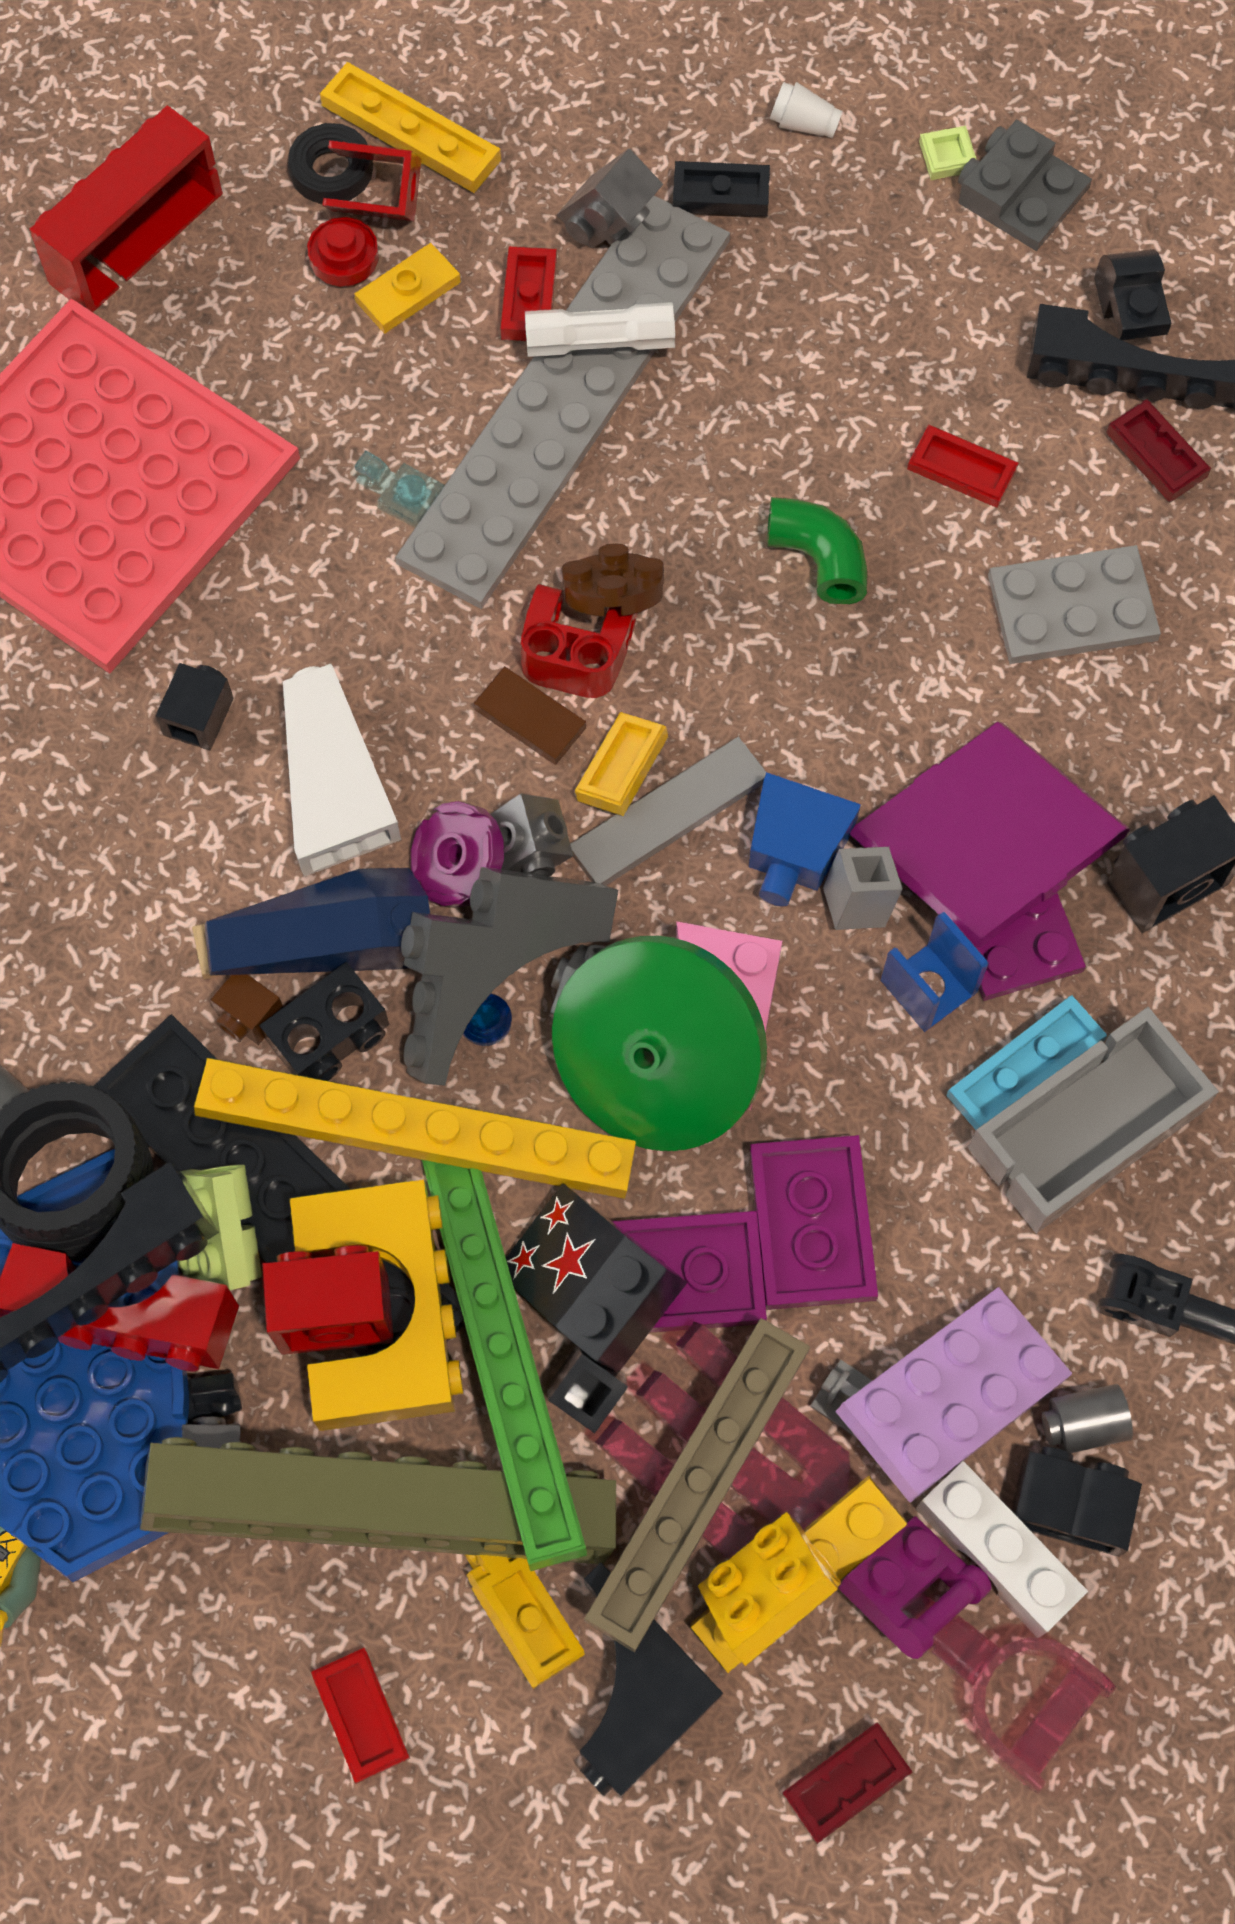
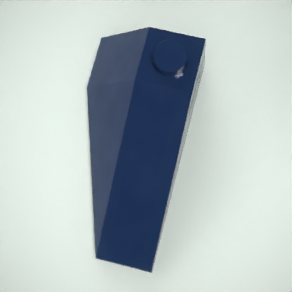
M410 868L356 869L206 921L204 925L209 974L214 976L333 972L345 962L354 971L409 969V967L404 965L405 957L402 955L401 950L403 932L411 924L412 912L430 914L428 895Z

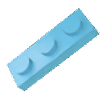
M1071 995L951 1087L946 1096L976 1130L1101 1040L1104 1042L1107 1034Z

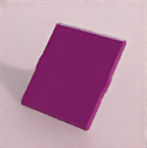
M996 722L939 765L936 763L914 779L913 784L856 824L849 834L864 848L889 847L899 879L938 914L945 912L975 947L980 948L1041 901L1045 902L1065 887L1068 880L1124 839L1131 829L1004 723Z

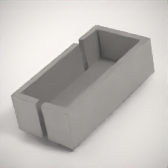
M1147 1007L1110 1033L1105 1044L1102 1040L976 1129L968 1149L998 1186L1005 1181L1010 1183L1006 1197L1037 1234L1203 1113L1219 1091L1152 1010Z

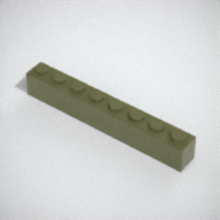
M180 1437L164 1439L161 1444L150 1443L140 1530L527 1559L504 1471L487 1470V1466L480 1462L462 1461L453 1464L452 1467L430 1465L429 1460L413 1456L401 1457L396 1459L395 1462L372 1461L371 1455L362 1452H345L339 1454L337 1458L314 1456L315 1453L312 1450L302 1447L284 1448L279 1453L256 1451L255 1446L241 1442H230L223 1444L221 1448L198 1447L195 1441ZM577 1470L568 1472L566 1477L585 1542L587 1556L566 1562L599 1564L601 1562L604 1564L616 1548V1480L599 1479V1474L592 1471Z

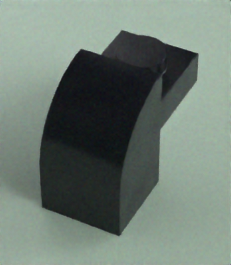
M1155 249L1103 255L1099 260L1094 280L1104 319H1115L1118 336L1121 340L1162 336L1169 333L1172 323L1161 283L1165 268L1159 253Z

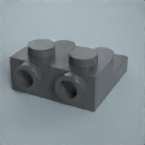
M1016 119L1007 130L1002 126L996 128L986 144L985 152L987 154L981 161L971 158L964 166L958 179V183L962 185L958 203L1037 252L1088 191L1092 178L1054 156L1055 142Z

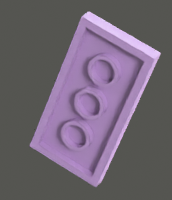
M998 1287L843 1402L835 1412L909 1503H911L1072 1375V1372L1000 1287Z

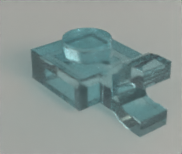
M366 450L355 464V470L360 473L356 482L381 495L377 500L378 509L416 528L445 486L404 462L395 474L390 471L389 467L380 458Z

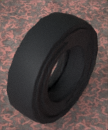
M324 123L310 127L297 136L289 150L288 170L294 188L304 198L318 204H323V198L350 201L361 194L372 179L373 160L346 157L349 162L348 167L342 174L333 177L321 176L313 170V163L317 157L327 152H333L328 148L329 141L368 145L366 139L360 133L343 124Z

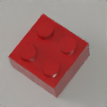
M351 1245L335 1249V1256L312 1258V1254L309 1252L295 1251L278 1255L277 1262L262 1263L267 1333L281 1355L394 1343L389 1277L379 1251L369 1252L367 1246Z

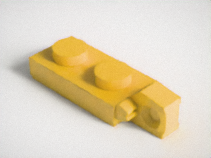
M465 1555L473 1569L467 1574V1578L471 1586H473L471 1588L533 1689L579 1661L585 1655L584 1649L535 1571H530L527 1559L489 1555Z

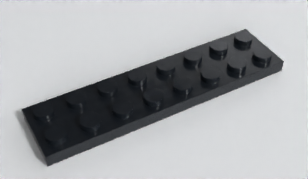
M171 1014L103 1076L94 1087L112 1096L128 1111L145 1138L148 1147L165 1164L171 1162L179 1171L245 1165L253 1216L240 1220L241 1225L255 1226L259 1258L264 1263L277 1262L278 1255L295 1252L290 1198L351 1189L296 1135L195 1116L194 1105L207 1058L218 1059ZM382 1260L389 1277L393 1338L395 1343L405 1332L411 1321L415 1307V1291L412 1282L404 1272L393 1264ZM448 1283L439 1284L442 1305L452 1304L457 1333L465 1325L457 1292ZM393 1343L351 1347V1349L359 1357L381 1352Z

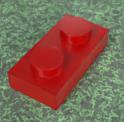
M509 246L500 327L501 340L527 341L525 311L553 310L557 249Z

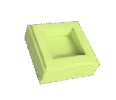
M966 126L920 134L919 143L931 180L960 175L967 162L971 158L976 159Z

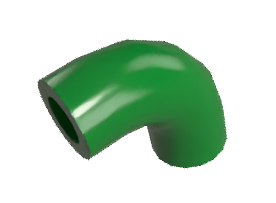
M771 497L767 547L796 549L811 556L817 564V595L823 601L831 604L850 605L864 599L867 594L868 571L863 544L847 520L820 504L799 499Z

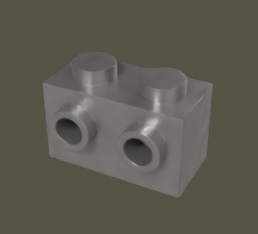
M629 148L592 174L559 211L557 216L565 223L567 232L577 242L585 244L590 248H594L604 240L611 245L626 230L629 232L633 231L649 215L650 210L645 205L662 187L663 183Z

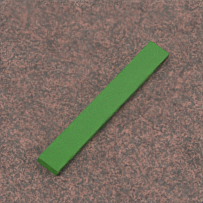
M422 1160L431 1196H439L443 1228L440 1231L529 1569L534 1571L587 1556L585 1542L482 1171Z

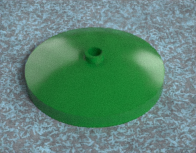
M656 935L631 937L606 946L582 964L569 978L560 994L554 1012L552 1024L553 1052L559 1074L568 1093L584 1114L597 1126L614 1137L636 1141L635 1146L656 1151H680L709 1143L733 1127L748 1110L760 1090L767 1063V1041L759 1009L745 984L730 967L712 953L690 942Z

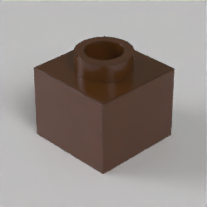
M248 974L231 975L210 999L219 1016L216 1024L227 1035L238 1042H241L246 1036L258 1046L264 1040V1035L259 1025L283 1008L280 997Z

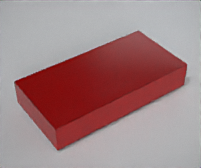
M928 425L908 463L907 470L998 508L1018 469L1019 462Z
M365 1647L311 1672L355 1784L411 1759Z

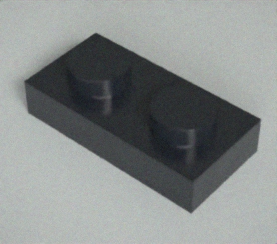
M675 161L673 207H679L694 214L768 217L770 165Z

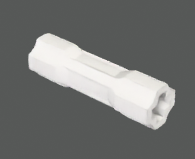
M672 302L635 304L628 309L568 312L563 309L525 311L528 357L565 355L572 350L632 347L637 350L675 348V320Z

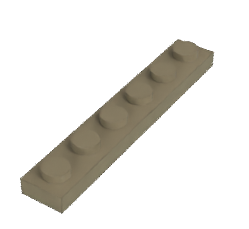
M760 1318L588 1611L584 1622L634 1653L636 1652L808 1354L809 1345Z

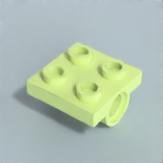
M245 1165L180 1171L189 1181L219 1231L217 1235L207 1240L208 1244L203 1251L188 1260L179 1261L182 1273L188 1278L227 1285L230 1290L251 1286L250 1281L262 1277L255 1226L241 1225L240 1221L253 1216Z

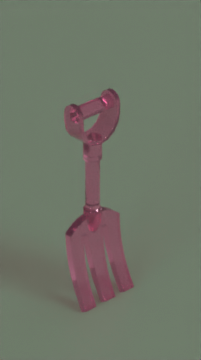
M695 1321L675 1344L718 1389L737 1359V1356L703 1324ZM656 1370L651 1373L636 1392V1395L687 1444L705 1414L706 1409L664 1373ZM782 1397L763 1433L809 1475L801 1484L753 1447L731 1488L770 1524L775 1522L785 1512H788L803 1530L846 1495L850 1473L849 1452ZM615 1418L595 1441L605 1453L654 1497L658 1494L674 1466L671 1461L659 1453L624 1422ZM721 1503L701 1538L729 1560L751 1542L759 1531L725 1504ZM922 1592L902 1612L908 1618L918 1619L935 1601ZM960 1615L957 1619L953 1618L933 1637L934 1643L932 1647L934 1649L932 1653L972 1685L970 1688L969 1717L979 1743L994 1761L1023 1785L1038 1794L1046 1785L1040 1774L1099 1695L1110 1698L1116 1690L1113 1682L1078 1652L1052 1639L1027 1637L1005 1644L1000 1648ZM1022 1655L1047 1657L1065 1667L1069 1672L1011 1750H1009L992 1731L985 1712V1696L988 1682L994 1670L1006 1660Z

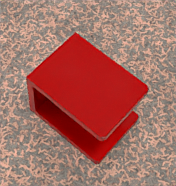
M329 141L328 148L338 156L403 164L399 207L323 198L322 206L333 212L414 222L422 160L417 154L411 150Z

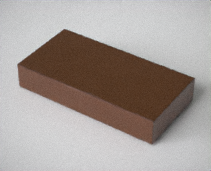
M505 666L474 702L475 711L554 765H557L586 729V721Z

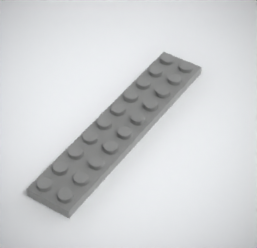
M653 196L645 205L650 210L649 215L633 231L629 232L626 230L619 239L611 244L566 311L583 312L628 309L635 304L672 302L674 320L676 322L730 242V232L679 207H673V204L659 197ZM632 347L572 350L565 355L534 356L396 555V564L482 609L657 349L637 350Z

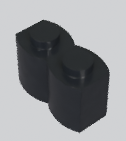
M1040 1447L1039 1453L1029 1452L1022 1461L1011 1510L1032 1533L1062 1540L1118 1557L1126 1553L1129 1549L1142 1483L1129 1479V1471L1114 1464L1099 1462L1095 1463L1094 1469L1073 1463L1074 1456L1061 1449Z

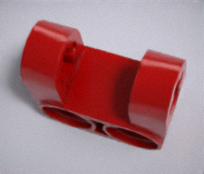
M538 584L531 599L521 635V668L524 676L535 685L585 698H598L606 695L614 686L624 663L635 628L637 613L622 615L621 606L609 607L600 633L559 624L558 620L564 602V590ZM543 651L550 652L552 654L548 656H539L536 653ZM588 664H598V665H600L601 667H599V668H588V667H586L585 665H588Z

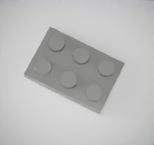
M1137 545L989 569V583L1009 664L1159 640L1161 632Z

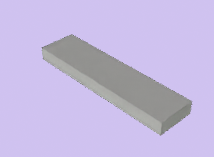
M738 736L630 805L624 816L616 814L572 842L570 845L573 858L591 882L607 886L762 786L766 771Z

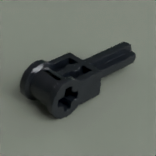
M1127 1254L1112 1255L1109 1266L1113 1269L1107 1294L1105 1298L1099 1299L1097 1304V1310L1101 1314L1168 1337L1177 1333L1181 1325L1235 1345V1309L1190 1294L1192 1278L1158 1267L1136 1256Z

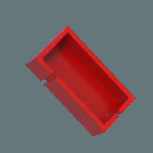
M167 105L157 115L147 119L141 125L139 131L120 148L112 150L99 167L85 179L79 180L72 187L70 193L51 210L43 212L35 224L29 228L48 283L70 300L72 298L91 312L97 310L120 287L85 258L88 255L92 254L127 282L223 194L218 171L213 167L216 162L210 137Z

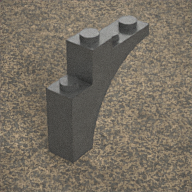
M481 867L479 879L474 882L470 894V905L473 910L472 919L412 912L411 924L403 932L401 950L402 955L405 957L404 965L421 973L422 980L416 984L413 992V1009L416 1016L413 1034L408 1036L404 1046V1062L407 1066L406 1073L425 1084L445 1086L456 1047L468 1023L486 998L508 976L532 960L559 948L587 942H610L618 890L597 882Z

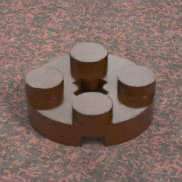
M623 544L603 545L599 548L598 555L569 561L562 566L566 603L581 613L605 616L604 607L621 606V614L630 615L650 609L658 604L663 597V561L657 558L629 553L628 547Z

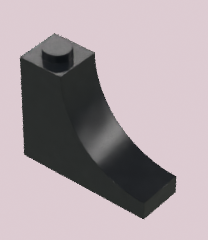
M601 1562L584 1578L586 1587L595 1598H597L611 1574ZM655 1619L635 1653L614 1640L616 1673L612 1696L600 1725L590 1740L579 1751L587 1761L580 1769V1772L603 1797L613 1789L622 1798L723 1695V1692Z

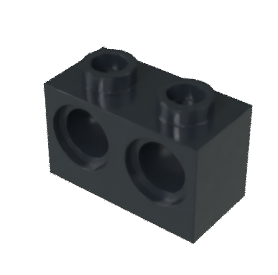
M345 962L259 1026L266 1042L293 1075L329 1081L341 1070V1060L356 1049L361 1053L372 1049L384 1038L386 1034L384 1028L390 1024L385 1008L351 966ZM358 1006L364 1010L362 1015L353 1022H342L337 1019L339 1012L345 1007ZM313 1037L320 1040L318 1048L310 1054L301 1055L294 1052L295 1045L304 1038Z

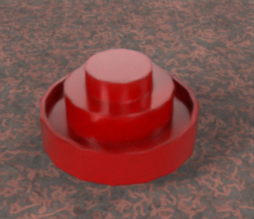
M341 217L332 218L321 223L311 233L307 243L310 266L315 275L327 284L339 287L358 284L366 280L375 271L379 261L378 244L375 234L369 226L357 219Z

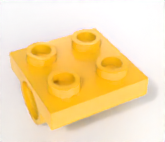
M785 1512L775 1522L763 1527L751 1542L728 1561L716 1566L710 1575L698 1585V1588L731 1652L746 1666L837 1591L841 1581L829 1563L809 1541L801 1526L788 1512Z

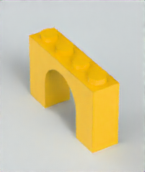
M423 1179L290 1198L295 1251L309 1252L312 1254V1258L335 1256L334 1250L344 1246H367L369 1252L379 1251L382 1260L393 1264L404 1272L412 1282L415 1291V1307L411 1321L402 1336L391 1346L373 1355L307 1365L313 1422L318 1430L326 1431L455 1412L453 1395L463 1394V1383L459 1360L449 1361L446 1339L456 1338V1327L452 1304L442 1305L439 1284L450 1283L446 1251L445 1249L435 1251L433 1230L443 1228L439 1196H428Z

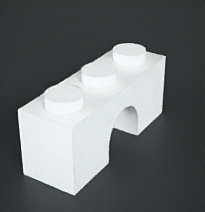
M964 1461L942 1480L916 1508L920 1515L955 1551L960 1550L965 1553L987 1574L998 1590L997 1596L1037 1638L1046 1634L1088 1592Z

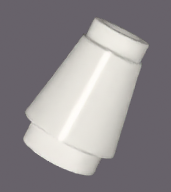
M783 82L770 119L779 122V128L833 138L843 111L834 108L835 106L798 82L795 83V86Z

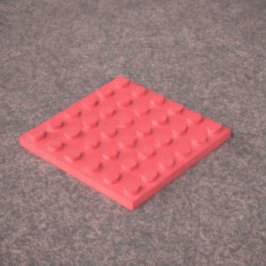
M71 298L0 373V598L110 674L300 460L299 450L296 446Z

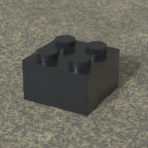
M1215 795L1199 804L1194 800H1189L1175 808L1167 816V822L1154 829L1149 824L1144 825L1133 831L1123 840V850L1113 862L1115 867L1107 884L1142 934L1229 885L1235 875V823Z

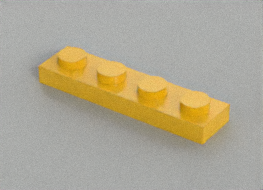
M346 62L320 93L321 105L396 149L413 151L422 159V164L473 193L477 191L501 162V149L349 62Z
M867 1476L803 1529V1531L841 1580L907 1525V1521L872 1478ZM709 1608L691 1622L690 1628L727 1673L741 1663L731 1652Z

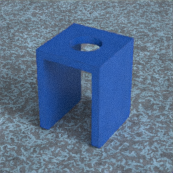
M942 912L936 916L928 945L907 960L897 948H893L888 952L880 981L919 1027L926 1032L978 993L988 967V962L945 912ZM923 972L938 974L945 984L943 995L939 998L919 974Z

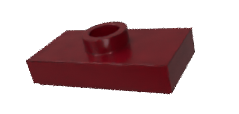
M1148 399L1108 426L1106 434L1169 503L1208 478L1211 467Z
M876 1722L781 1794L815 1844H818L913 1772L879 1723Z

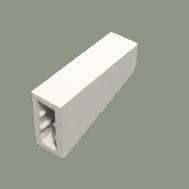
M332 664L320 668L316 666L307 667L298 671L292 678L283 681L294 850L302 874L305 877L400 841L401 836L394 812Z

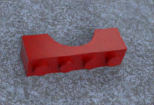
M12 1243L0 1276V1317L27 1305L70 1275L76 1267L66 1253ZM172 1275L161 1289L142 1302L125 1307H108L107 1312L98 1320L83 1326L77 1325L58 1337V1340L67 1346L81 1350L91 1349L92 1344L110 1347L113 1353L135 1361L144 1360L146 1355L165 1358L167 1364L184 1371L196 1372L200 1366L219 1369L239 1304L227 1285Z

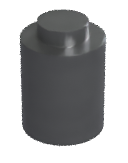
M1118 1384L1051 1398L1049 1401V1411L1042 1412L1043 1429L1049 1445L1058 1444L1061 1450L1069 1453L1129 1441L1133 1437L1130 1410L1125 1395Z

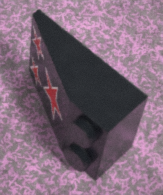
M562 1183L506 1256L514 1289L595 1361L617 1372H620L688 1283L564 1183Z

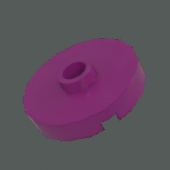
M461 801L443 803L435 808L434 811L437 812L429 820L424 819L416 830L411 847V870L418 882H421L422 888L426 891L429 900L443 906L455 908L471 906V889L474 882L479 879L481 867L502 868L504 862V839L497 821L486 809Z

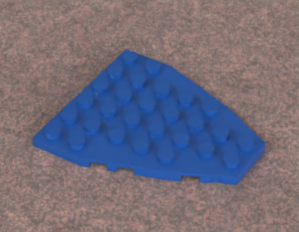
M115 1149L18 1195V1203L22 1207L36 1212L63 1211L87 1200L105 1182L114 1163ZM1 1229L0 1276L12 1243H14ZM86 1258L79 1261L71 1260V1262L77 1269ZM179 1261L173 1262L158 1272L157 1279L147 1288L136 1293L127 1292L110 1303L108 1307L130 1306L149 1298L161 1289L172 1275L180 1276ZM59 1340L56 1346L47 1353L35 1358H26L7 1370V1377L0 1383V1527L72 1583L168 1534L169 1532L140 1530L146 1463L150 1443L161 1444L162 1440L167 1438H182V1425H188L189 1391L187 1371L167 1364L165 1358L146 1355L144 1360L135 1361L113 1353L110 1347L92 1344L91 1349L81 1350L67 1346Z

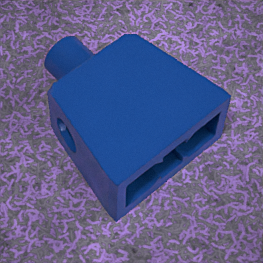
M766 772L749 859L750 868L766 873L759 896L770 904L784 907L788 906L796 884L818 891L832 867L838 850L844 848L851 836L849 833L857 824L861 804Z

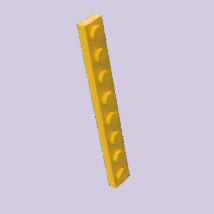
M207 1058L194 1105L195 1116L467 1169L473 1168L483 1172L561 1186L564 1183L571 1189L622 1199L626 1197L636 1145L634 1140Z

